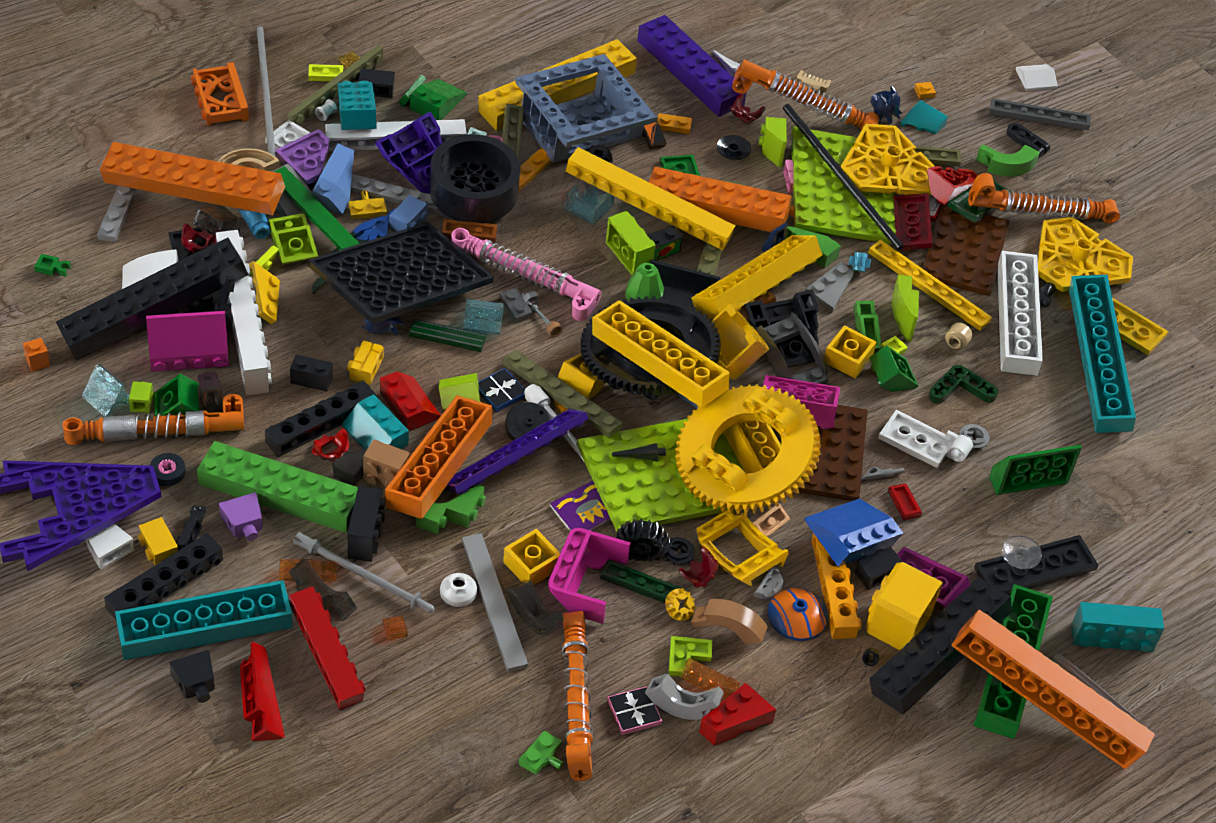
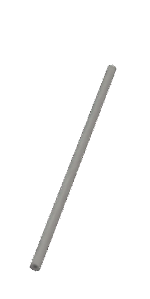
M259 26L257 27L268 153L276 157L263 27Z

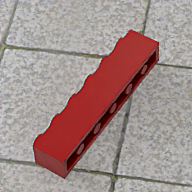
M311 586L290 594V608L338 709L342 710L362 702L364 692H366L362 680H358L356 667L347 658V648L344 644L341 645L339 632L330 623L331 616L327 609L324 610L322 606L323 600L320 593H316L314 587Z

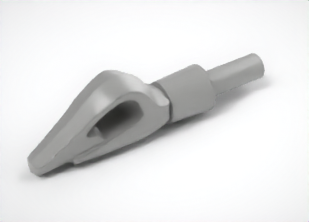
M872 467L861 478V481L893 477V474L904 473L905 470L904 468L881 470L878 467Z

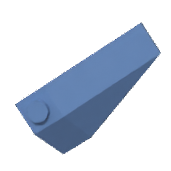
M338 143L312 191V195L325 208L343 215L348 201H350L354 150Z

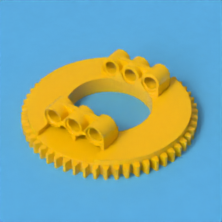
M748 384L746 387L740 385L738 388L732 387V389L727 390L703 408L698 406L697 410H692L693 414L691 416H687L688 421L683 422L684 428H680L681 434L677 436L679 441H676L677 448H675L677 454L675 455L676 465L686 488H689L690 493H694L695 498L699 497L700 502L705 501L707 506L712 504L715 510L720 506L722 512L727 508L729 513H732L735 509L737 514L742 509L745 514L748 513L749 509L754 514L757 508L764 512V506L771 510L772 504H775L777 507L779 506V500L786 503V496L792 499V492L798 494V487L804 488V482H809V476H813V469L817 468L816 462H819L818 456L820 455L821 448L817 423L814 421L813 415L810 414V410L806 409L805 404H801L799 399L795 400L794 395L789 397L787 391L782 394L780 388L775 392L773 386L767 390L766 385L760 387L758 384L755 386ZM744 421H759L773 427L781 436L780 451L771 464L760 471L745 474L738 465L730 464L721 454H715V443L726 429Z

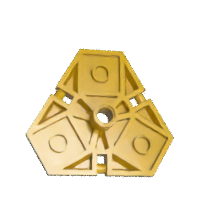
M865 124L854 146H852L841 165L842 170L861 192L887 194L893 192L900 195L928 193L929 197L931 195L927 170L930 167H934V165L922 152L916 153V146L896 126Z
M1074 217L1044 220L1037 257L1038 276L1046 282L1053 283L1056 289L1061 292L1069 291L1071 276L1108 274L1110 285L1129 283L1132 274L1133 256L1106 238L1103 241L1100 240V234Z

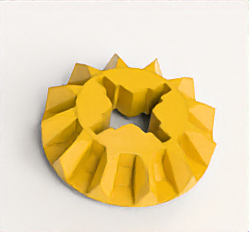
M683 588L672 590L666 597V610L677 621L688 620L694 615V610L696 609L694 604L695 598H692L690 592L685 591ZM684 599V607L679 609L680 603L678 601Z

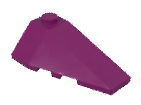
M903 547L897 554L904 563L943 582L936 601L937 604L943 607H947L970 586L968 576L906 547Z

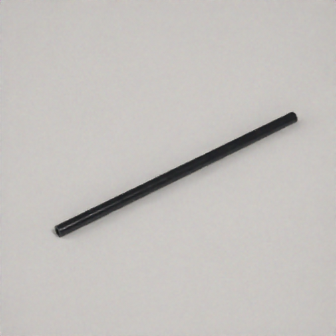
M784 105V112L897 251L902 250L904 244L842 170L791 105Z

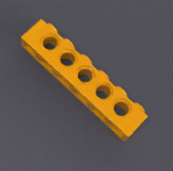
M813 533L811 541L824 603L828 609L832 639L856 638L858 630H861V619L857 617L858 605L857 601L853 599L854 586L849 581L850 569L846 567V564L838 567Z

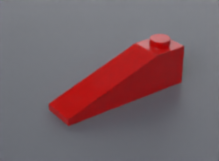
M934 166L927 170L931 195L942 205H947L948 201L971 188L978 176L974 171L958 168L955 171L947 167L946 170H942L940 166Z

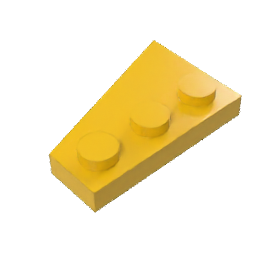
M252 261L249 263V268L253 272L252 282L256 287L255 303L258 304V316L273 324L277 321L280 280Z

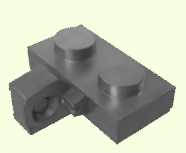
M513 288L499 293V298L516 323L532 317L533 312L530 307L538 303V295L535 291L520 294L517 288Z

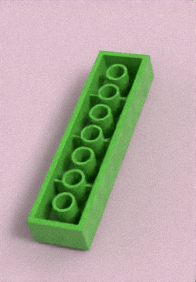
M216 441L213 442L197 469L198 484L235 497L256 492L259 505L345 533L349 529L358 490L356 486Z

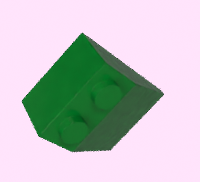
M440 79L419 85L410 94V110L421 115L431 112L435 120H442L467 95V92Z

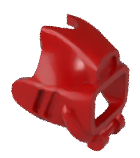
M341 429L335 436L327 437L325 434L321 439L313 441L312 453L315 456H319L322 460L328 459L331 462H335L345 456L349 449L346 430ZM330 442L337 446L334 451L328 454H324L321 449Z

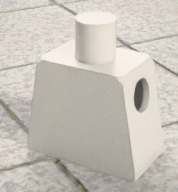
M112 524L86 539L87 547L100 570L134 551L133 538L116 524Z

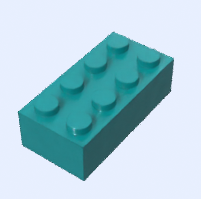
M343 81L338 83L341 130L377 129L376 105L372 82L359 81V83H352L350 81Z
M1080 602L1071 623L1073 645L1101 647L1103 649L1114 648L1153 652L1164 630L1161 608Z

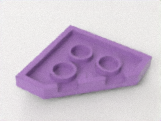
M317 129L276 149L275 153L285 165L289 164L297 172L306 185L317 181L323 171L329 147V138L320 129Z

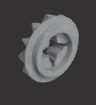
M976 424L965 425L959 435L967 436L972 440L973 450L975 448L981 450L987 446L990 440L987 430Z

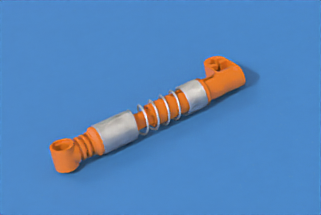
M228 394L223 398V412L214 413L200 410L198 412L186 411L185 414L179 412L178 415H172L169 412L167 416H161L159 413L153 419L148 414L146 420H141L140 415L100 417L98 420H95V423L93 420H90V423L88 420L83 423L79 418L72 417L66 419L62 424L64 440L69 445H78L85 438L86 440H90V438L94 440L95 437L102 442L137 440V434H143V438L146 439L147 433H153L156 439L157 436L163 435L165 438H167V435H175L177 437L178 434H185L187 437L208 435L210 432L245 430L243 399L238 394Z

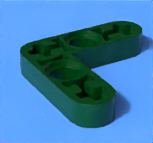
M954 365L931 387L929 399L935 404H941L961 386L981 400L991 403L996 400L998 389L966 367ZM974 381L978 386H973L969 382ZM944 382H950L953 386H946Z

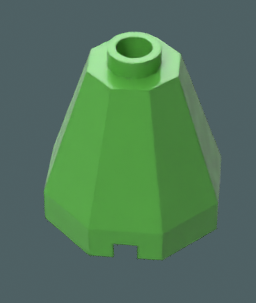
M644 263L639 265L628 281L625 297L629 302L630 298L637 300V297H640L644 300L645 296L649 299L655 296L656 300H658L660 297H663L664 286L658 269L654 264Z

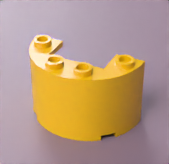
M731 304L725 307L711 321V323L715 324V328L718 329L717 333H719V338L721 339L720 357L717 364L730 372V379L737 380L769 350L768 345L759 333L750 326L746 319Z

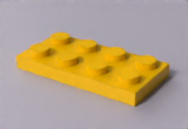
M1112 297L1120 339L1149 355L1165 339L1169 331Z

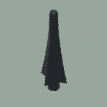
M657 443L639 448L612 452L611 455L613 457L639 458L658 462V456H666V449L658 448Z

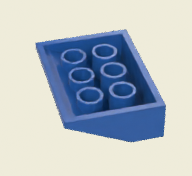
M861 499L810 515L804 519L838 567L858 560L863 556L874 554L879 549L892 547L903 534L892 517Z

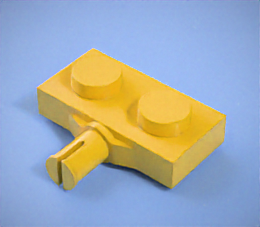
M364 190L360 193L362 200L348 201L351 220L387 215L384 198L369 199L368 191L366 190L365 195Z

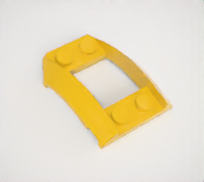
M726 510L696 528L699 543L711 552L718 565L751 587V580L775 565L783 567L789 554L787 549H780L777 543L765 536L749 520L744 512L739 515L735 514L734 511L729 513ZM735 527L758 551L757 554L739 565H735L728 560L712 543V541Z

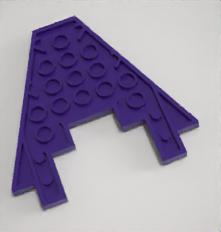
M2 461L5 473L0 474V494L30 487L33 500L53 495L58 512L57 516L38 520L40 534L0 543L3 563L24 558L27 571L32 570L69 548L80 545L87 538L161 498V491L153 466Z

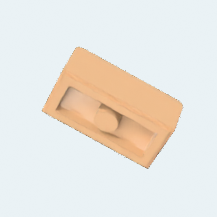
M779 503L778 507L776 505L771 506V510L767 509L754 519L752 523L768 537L790 520V518Z

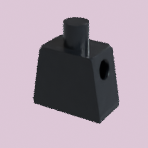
M209 650L169 662L170 674L185 698L196 696L199 703H204L210 699L209 692L215 689Z

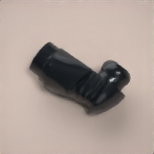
M1051 282L1042 285L1039 291L1040 307L1044 306L1047 308L1051 304L1049 298L1056 290L1055 285Z

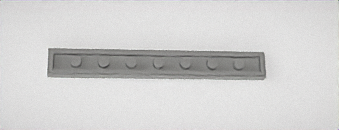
M482 533L462 537V543L507 672L528 668L525 653Z

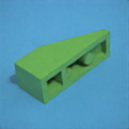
M791 226L787 227L785 239L791 235H816L822 252V256L816 259V263L823 268H826L838 258L841 245L828 236Z

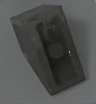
M367 449L344 452L332 465L333 478L355 486L363 477V455Z

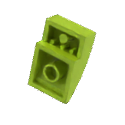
M305 213L269 219L270 234L274 246L279 249L277 254L282 265L318 257Z
M898 275L891 299L892 312L898 329L905 339L911 342L918 320L919 291L912 290V276Z

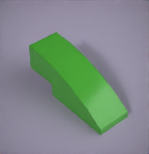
M856 301L853 310L857 332L876 341L875 350L882 349L878 314L875 313L874 301Z

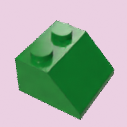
M888 345L869 357L872 363L871 368L877 374V382L882 388L894 392L914 389L919 386L907 359Z
M180 373L154 392L155 416L159 413L161 416H167L169 412L172 415H178L179 412L185 414L186 411L198 412V383Z

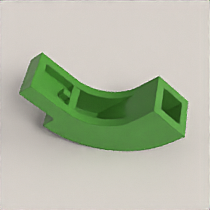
M982 144L976 160L989 166L988 172L1013 177L1023 175L1032 170L1037 163L1040 152L1024 145L1017 153L1003 154Z

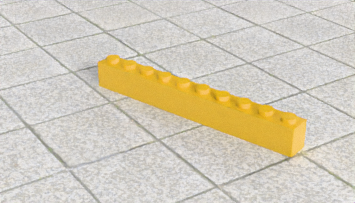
M579 147L568 159L565 172L674 225L714 247L723 250L732 237L735 225Z

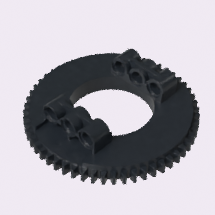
M645 296L644 300L640 297H637V300L630 298V302L623 299V303L713 362H718L721 349V339L719 338V333H717L718 329L715 328L714 323H711V319H707V315H702V311H697L696 307L691 308L690 304L684 306L683 301L678 304L677 299L670 302V298L663 300V297H660L656 300L655 296L651 299ZM589 319V323H586V328H583L580 344L583 362H585L588 370L592 371L593 376H597L598 380L601 379L604 384L608 383L609 387L615 390L623 388V392L627 391L632 395H641L643 392V395L650 400L657 399L659 395L677 392L592 335V319Z

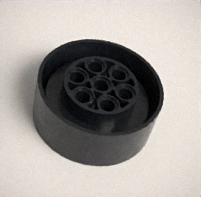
M469 134L451 138L435 150L431 159L429 192L432 202L443 214L457 221L487 223L498 220L508 214L516 204L520 179L519 159L509 146L489 136Z

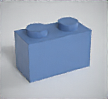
M409 195L389 215V228L398 232L417 226L422 221L424 222L428 217V204Z

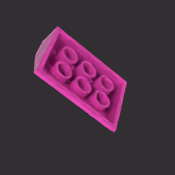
M225 311L146 316L151 372L229 366Z
M769 375L765 376L763 386L766 385L767 390L773 386L775 392L779 388L782 394L787 391L789 397L794 395L795 400L799 399L801 404H805L806 409L810 410V414L813 415L814 421H816L819 428L829 429L834 427L840 387Z

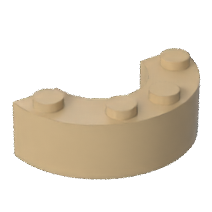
M238 149L225 154L218 160V162L271 172L280 168L279 160L274 155L259 149Z

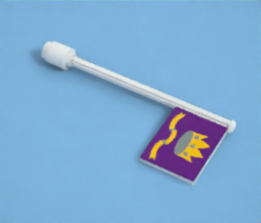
M532 384L525 389L524 395L527 402H533L542 406L549 413L551 419L557 416L549 407L551 403L550 398L540 386ZM568 430L567 434L563 437L583 460L576 445L577 439ZM593 480L551 502L549 505L569 531L574 528L592 531L611 520Z

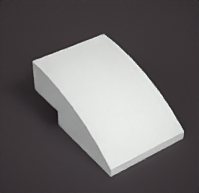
M177 250L155 252L123 266L122 289L178 262Z

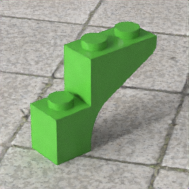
M477 485L449 502L433 503L423 519L416 517V527L437 535L441 528H445L448 521L468 528L471 521L474 522L476 520L479 507H483L485 503L484 487Z

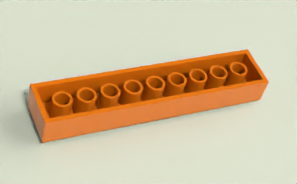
M112 142L100 167L103 180L108 184L269 215L274 214L285 188L281 173Z
M978 610L966 622L951 644L956 650L1122 768L1127 769L1147 752L1155 736L1152 731L981 610Z

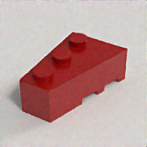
M745 682L723 700L717 708L711 710L701 719L699 733L715 746L736 738L738 734L748 730L751 732L761 725L772 724L776 709Z

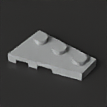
M840 262L809 285L806 291L813 289L816 301L833 313L844 290H846L852 280L854 271Z

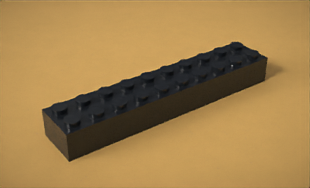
M229 237L56 321V324L77 361L147 326L146 316L171 314L222 289L227 276H235L236 282L248 276V272L243 260Z

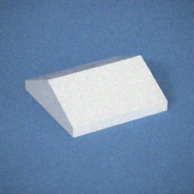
M1047 64L1016 67V71L1026 91L1055 89L1058 86L1054 68Z

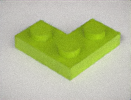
M671 636L668 674L671 676L689 677L691 660L711 662L712 640Z

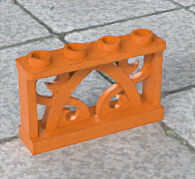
M234 62L227 63V66L201 70L193 69L191 83L192 86H196L194 87L195 96L199 97L197 98L199 109L202 108V120H206L207 126H211L212 123L231 120H249L248 105ZM217 87L226 92H233L228 94L224 101L210 96Z

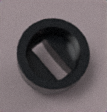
M868 648L864 651L862 656L864 664L875 666L878 663L879 653L876 649ZM870 653H873V660H869Z

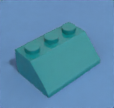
M374 394L357 403L342 424V427L365 451H367L374 439L399 449L408 446L409 430Z

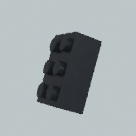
M358 486L347 534L348 559L372 562L373 554L378 553L379 542L377 541L378 538H381V522H384L386 510H384L386 502L385 498L382 497V489Z

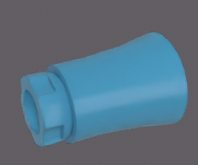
M238 209L256 239L268 237L271 229L265 214Z

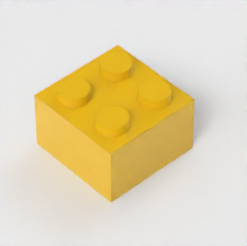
M844 325L826 347L825 362L827 365L856 379L870 361L869 357L874 354L877 342Z
M536 528L504 548L503 562L529 589L552 574L560 553Z

